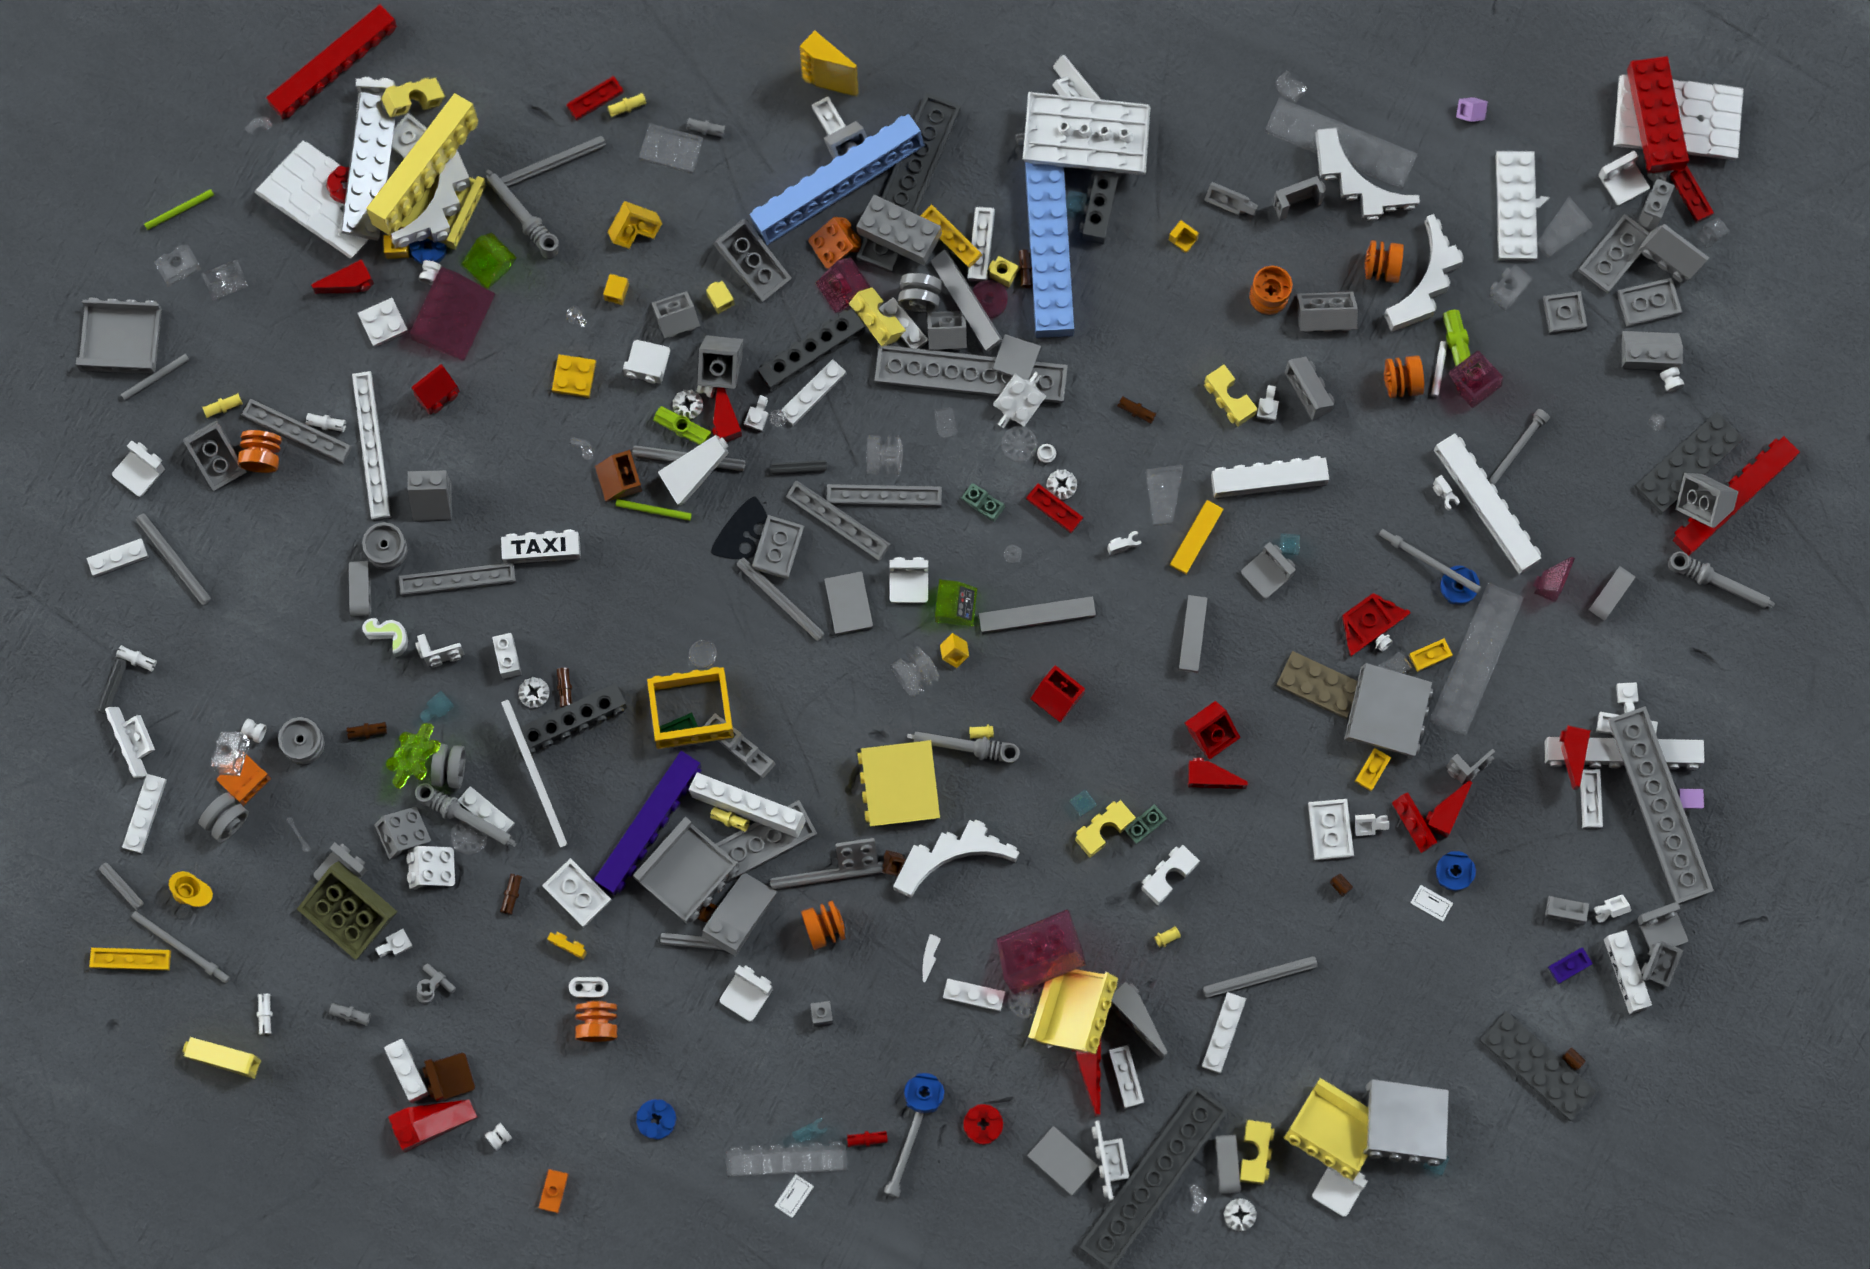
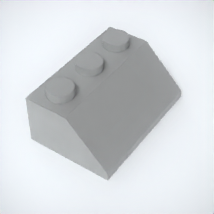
M1665 224L1650 231L1639 248L1646 258L1654 260L1658 263L1659 268L1670 272L1675 280L1683 283L1691 279L1709 259L1708 256Z
M1354 292L1297 294L1300 331L1313 332L1323 330L1330 332L1332 330L1350 331L1357 329L1358 308Z
M1622 331V368L1667 370L1673 367L1681 368L1683 364V345L1679 333Z
M1307 357L1291 359L1287 363L1285 374L1312 421L1332 411L1335 403L1334 398L1330 393L1326 392L1323 379L1321 377L1318 378L1315 373L1316 367L1314 363L1309 361Z
M1684 473L1675 510L1715 528L1734 510L1738 491L1703 474Z

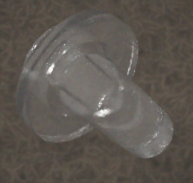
M570 307L566 312V321L572 325L578 323L581 327L585 326L586 321L582 316L580 307Z

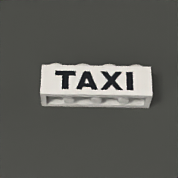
M564 530L563 533L546 531L544 534L537 535L535 532H528L522 536L507 534L506 537H501L503 563L581 559L580 536L575 530Z
M1627 931L1608 935L1604 942L1629 1014L1648 1009L1652 1006L1642 979L1643 977Z

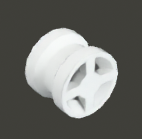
M698 385L697 393H705L707 397L712 398L717 387Z

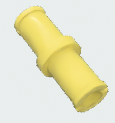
M640 93L629 99L623 98V101L607 106L610 116L614 117L626 111L629 113L631 109L646 105L647 103L643 93Z
M237 393L223 400L220 398L218 402L202 408L206 418H209L221 412L226 413L228 409L242 405V401Z
M714 807L710 813L711 819L720 821L727 827L732 826L744 832L749 828L750 821L736 816L734 812H726Z

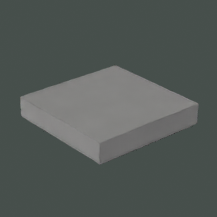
M1581 291L1543 297L1549 334L1587 329Z
M1005 334L993 366V371L1011 377L1016 373L1021 378L1029 380L1041 346Z

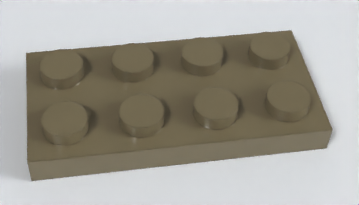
M1292 651L1276 687L1346 719L1352 707L1357 681Z

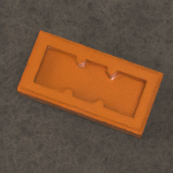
M551 1169L548 1170L539 1209L559 1213L569 1174Z

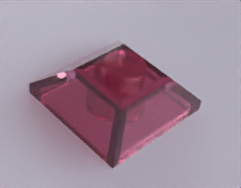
M1570 557L1543 571L1541 577L1537 576L1533 587H1536L1534 594L1556 602L1563 590L1575 558Z

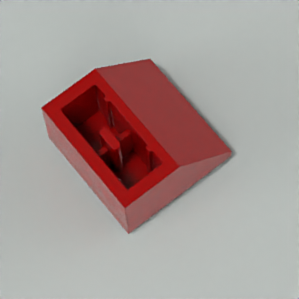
M1054 665L1030 700L1061 723L1085 694V688Z

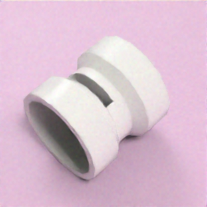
M423 261V272L419 275V281L429 285H436L438 282L437 275L440 273L442 266L433 261Z
M1678 367L1669 368L1660 373L1661 379L1666 383L1665 389L1667 392L1678 390L1685 385L1683 379L1679 377Z
M248 718L243 724L241 737L246 739L252 738L254 742L260 743L265 736L267 726L262 723L256 724L254 720Z
M501 1123L495 1127V1130L485 1134V1137L496 1151L501 1148L504 1142L512 1139Z

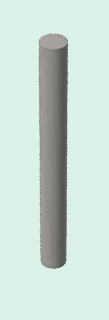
M186 354L182 355L123 392L121 396L124 400H127L189 361V358Z

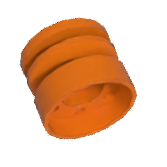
M1371 240L1365 257L1364 269L1366 279L1371 280L1372 273L1375 272V280L1378 281L1381 273H1385L1386 282L1398 283L1402 268L1404 244L1390 243L1388 251L1384 250V242L1380 241L1379 249H1376V241Z
M1266 266L1260 269L1254 276L1249 298L1252 306L1260 313L1268 315L1277 314L1282 311L1287 305L1292 291L1293 283L1291 276L1286 270L1277 266Z
M1419 355L1407 356L1404 366H1402L1400 358H1395V362L1391 358L1386 359L1384 381L1390 398H1396L1397 393L1399 397H1403L1405 388H1407L1409 396L1424 394V373Z
M260 430L243 431L241 433L243 441L240 442V446L245 450L239 452L237 465L242 469L252 472H276L279 465V456L274 453H278L281 449L279 446L282 441L281 436Z
M833 901L828 902L830 911L827 912L824 905L820 904L821 914L818 915L813 907L801 911L814 950L826 947L825 937L827 936L830 937L833 943H836L834 935L838 933L841 941L846 940L845 926L840 911Z
M590 1001L576 1005V1011L581 1012V1014L576 1015V1019L585 1021L584 1024L576 1026V1040L605 1042L617 1039V1025L608 1023V1021L617 1019V1014L610 1013L617 1011V1004L604 1001Z

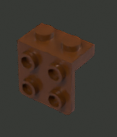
M459 1053L437 1061L432 1059L424 1061L425 1067H422L426 1079L429 1078L431 1086H428L431 1098L435 1097L438 1102L475 1090V1084L465 1053Z

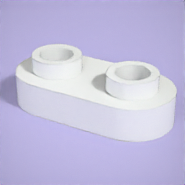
M576 977L569 983V991L576 998H602L609 990L606 980L600 977ZM582 985L583 989L576 991V986ZM597 985L602 986V990L600 992H597L595 990Z

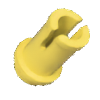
M989 724L983 727H969L970 739L983 738V736L989 740L994 738L993 726H989Z
M1176 926L1161 934L1157 933V936L1154 938L1159 947H1166V944L1181 938V935Z

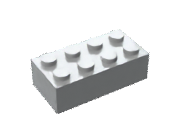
M873 195L856 226L859 235L924 266L942 235L940 225L877 195Z

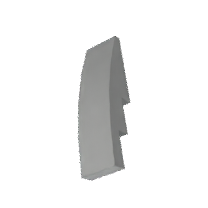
M1188 595L1179 671L1198 673L1207 606L1206 597Z
M714 713L704 726L723 724L726 721ZM734 727V738L717 740L761 778H764L776 765L772 759L761 752L757 746L746 739Z

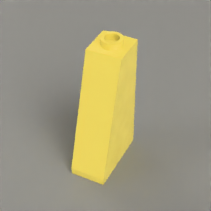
M190 1037L189 1041L185 1042L183 1047L184 1056L187 1059L253 1079L256 1077L261 1062L253 1054Z

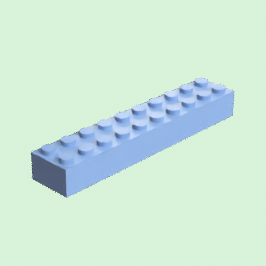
M909 114L897 118L895 123L883 127L876 135L867 137L860 145L851 147L844 155L835 157L827 166H821L814 174L802 178L800 183L788 187L781 195L772 197L762 207H756L750 214L756 231L765 244L769 245L922 148L924 142L920 129Z
M1025 162L1036 338L1073 336L1074 319L1064 167Z

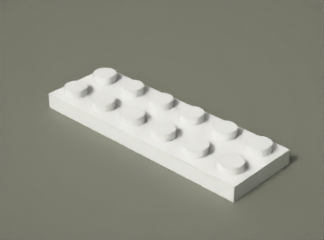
M1497 151L1498 259L1536 261L1537 230L1534 152Z

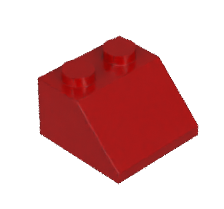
M442 364L411 387L416 399L430 415L439 412L446 402L453 401L460 392L458 386Z
M1216 701L1184 722L1191 737L1209 760L1241 738L1227 710Z

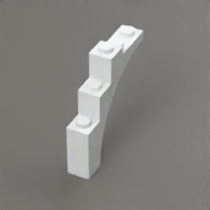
M1337 129L1317 130L1315 134L1320 178L1325 177V180L1336 179V176H1339L1341 198L1356 200L1360 196L1362 219L1367 218V221L1378 220V217H1381L1383 214V209H1385V212L1396 211V208L1404 207V210L1415 209V206L1420 203L1419 195L1391 193L1365 180L1345 157L1339 143Z
M456 150L455 156L445 164L443 172L440 173L436 193L427 209L412 223L391 233L395 248L406 247L412 242L423 241L431 236L433 242L443 241L448 238L451 231L445 216H453L461 211L460 202L455 191H463L470 187L469 176L458 150Z
M1434 214L1427 216L1425 220L1430 241V260L1427 272L1418 287L1408 297L1386 309L1384 316L1391 332L1433 317L1436 311V303L1432 297L1446 293L1450 285L1449 277L1447 274L1444 275V273L1460 268L1464 260L1461 250H1458L1456 245L1448 247V238L1446 235L1443 236L1441 222L1435 218Z
M969 820L960 841L957 840L958 837L947 832L946 834L941 833L932 853L929 852V848L923 845H913L893 886V890L912 898L918 886L929 874L950 861L971 855H990L1002 857L1016 863L1019 852L1011 844L1007 843L1004 845L999 843L1000 840L992 835L985 836L987 828L981 821L975 820L973 822Z

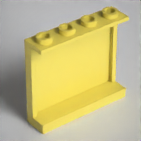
M439 173L435 177L433 185L423 193L420 202H416L413 206L411 214L403 219L400 229L412 223L427 209L436 193L439 184ZM477 176L476 180L469 177L470 187L463 191H455L460 202L461 211L453 216H445L451 232L446 240L439 241L451 249H456L486 187L485 179Z
M931 740L861 748V752L858 753V762L863 764L864 771L860 772L861 784L865 783L866 791L862 792L863 803L868 805V811H864L866 823L870 822V826L940 818Z
M1051 962L1029 1038L1042 1044L1096 1054L1106 1017L1111 1007L1113 994L1117 987L1118 978L1108 972H1105V974L1063 967L1058 963Z
M1320 1078L1284 1139L1353 1181L1368 1154H1363V1151L1367 1148L1369 1108Z

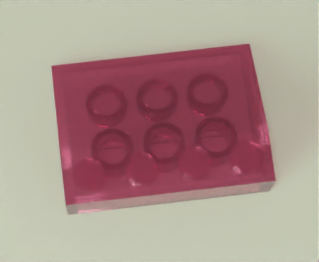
M441 267L410 331L412 340L464 361L495 297V293L459 273Z
M1068 909L996 938L1004 980L1013 994L1086 965L1083 950Z

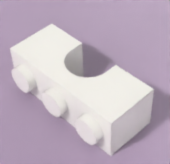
M1184 845L1180 848L1176 846L1169 853L1170 858L1166 862L1162 860L1155 868L1157 872L1153 876L1149 874L1142 881L1144 885L1141 890L1157 905L1173 890L1166 882V875L1169 872L1176 871L1186 878L1200 862Z
M400 1039L385 1046L384 1049L408 1100L414 1103L430 1095L423 1078L413 1062V1057L405 1041Z

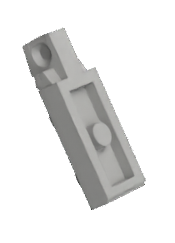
M1211 182L1205 197L1206 202L1237 215L1245 214V212L1254 215L1258 208V205L1251 202L1250 198L1214 182Z

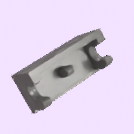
M1548 896L1545 918L1584 925L1587 922L1589 903Z

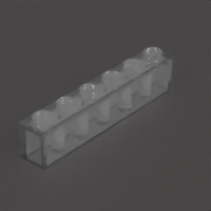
M836 1141L830 1142L829 1146H822V1143H810V1147H802V1144H790V1148H782V1145H771L770 1149H762V1146H751L750 1150H742V1147H732L730 1151H726L727 1176L743 1177L847 1171L846 1145Z

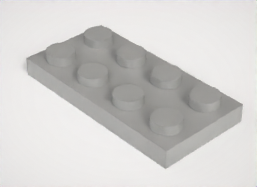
M1624 214L1578 269V272L1608 294L1640 256L1642 251L1639 248L1650 232Z

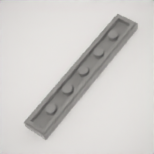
M943 250L930 262L984 349L990 351L1003 339L948 251Z
M252 399L249 400L241 414L242 417L342 464H344L352 449L351 445Z
M799 481L794 482L786 495V498L879 561L891 545Z
M827 484V501L833 505L941 507L942 487Z
M514 562L399 576L401 596L516 582Z
M1092 596L979 613L981 633L1095 617L1096 612Z

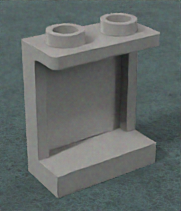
M1318 176L1275 191L1272 205L1279 221L1287 218L1290 205L1313 197L1317 206L1322 204L1326 188L1323 181H1319Z
M1660 179L1656 180L1652 192L1650 191L1637 222L1648 232L1657 228L1675 186Z

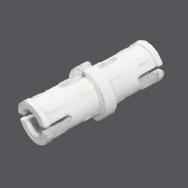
M308 413L306 420H309L306 421V425L321 427L322 430L332 429L344 432L346 425H344L346 420L330 418L329 415L319 416Z
M122 645L119 647L120 650H117L116 657L131 662L133 666L138 665L151 672L154 670L152 666H156V660L142 655L140 651L135 652Z
M259 994V1012H257V1017H259V1035H266V1033L270 1035L272 1034L271 1017L273 1016L270 1011V994Z

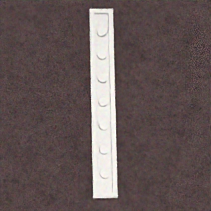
M371 371L352 374L371 519L391 518Z
M509 700L501 702L561 848L567 845L566 839Z

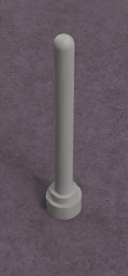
M1537 409L1533 415L1532 424L1489 479L1490 484H1496L1537 428L1547 423L1550 416L1545 411Z
M916 1112L892 1182L886 1185L883 1192L889 1196L899 1198L901 1192L899 1183L924 1113Z

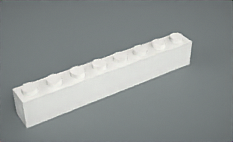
M1453 434L1438 443L1434 451L1520 575L1540 562L1541 552L1536 546L1531 544L1528 533L1525 530L1522 531L1517 517L1511 515L1506 501L1500 499L1495 485L1490 484L1487 480L1486 472L1475 463V456L1466 450L1464 440Z
M1547 737L1545 740V764H1550L1551 767H1561L1562 764H1565L1561 750L1562 742H1559V737ZM1589 738L1584 765H1589L1591 768H1599L1601 765H1609V768H1620L1621 765H1624L1615 739ZM1658 739L1669 769H1679V766L1687 767L1689 770H1696L1704 764V740Z

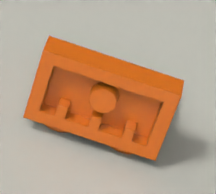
M244 752L217 778V781L243 806L271 780V777Z

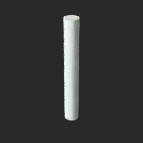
M1446 341L1440 342L1431 396L1433 397L1439 396L1448 345Z

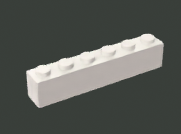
M1313 456L1309 460L1296 458L1292 459L1291 462L1284 463L1279 460L1264 465V463H1255L1250 467L1237 465L1233 469L1219 467L1212 471L1211 481L1214 498L1328 485L1329 474L1326 458Z
M696 773L689 788L692 798L728 812H734L736 815L796 838L799 837L806 822L802 812L700 773Z

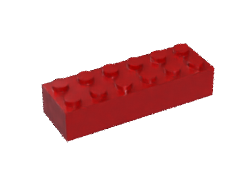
M1668 56L1631 61L1627 68L1647 173L1685 169L1689 158Z

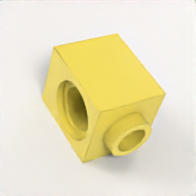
M998 256L996 261L992 260L988 267L989 278L1009 288L1018 273V265ZM1004 268L1007 272L1000 274L997 270Z
M723 281L719 283L714 282L706 289L707 296L718 314L735 305L734 299Z

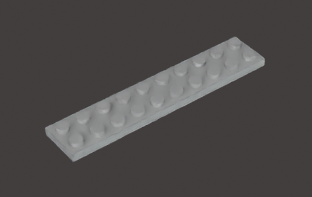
M879 345L875 383L999 396L1012 377L993 371L996 357L887 345L882 347ZM1044 362L1035 363L1031 377L1035 371L1042 376L1035 385L1038 390L1046 395L1043 401L1064 402L1068 365Z
M1646 706L1608 719L1674 901L1681 903L1714 891Z

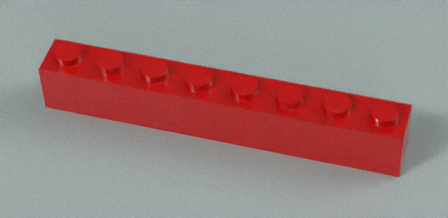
M379 4L268 95L266 99L269 105L283 120L286 117H291L297 108L307 104L314 94L320 93L325 85L335 81L339 74L344 70H348L358 58H363L370 48L376 47L381 42L382 38L392 34L397 27L395 19Z
M1785 436L1780 440L1774 439L1768 445L1770 449L1766 453L1761 451L1755 457L1757 461L1753 465L1751 463L1747 464L1741 470L1743 474L1740 477L1736 475L1728 482L1730 488L1738 491L1734 510L1715 528L1690 517L1687 520L1689 524L1686 527L1682 525L1674 532L1676 536L1672 541L1683 552L1690 556L1797 457L1800 451Z

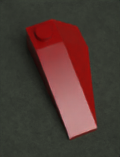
M1101 1037L1096 1054L1072 1050V1052H1076V1060L1096 1117H1100Z
M469 1099L407 1107L388 1116L394 1134L404 1152L412 1150L478 1118Z

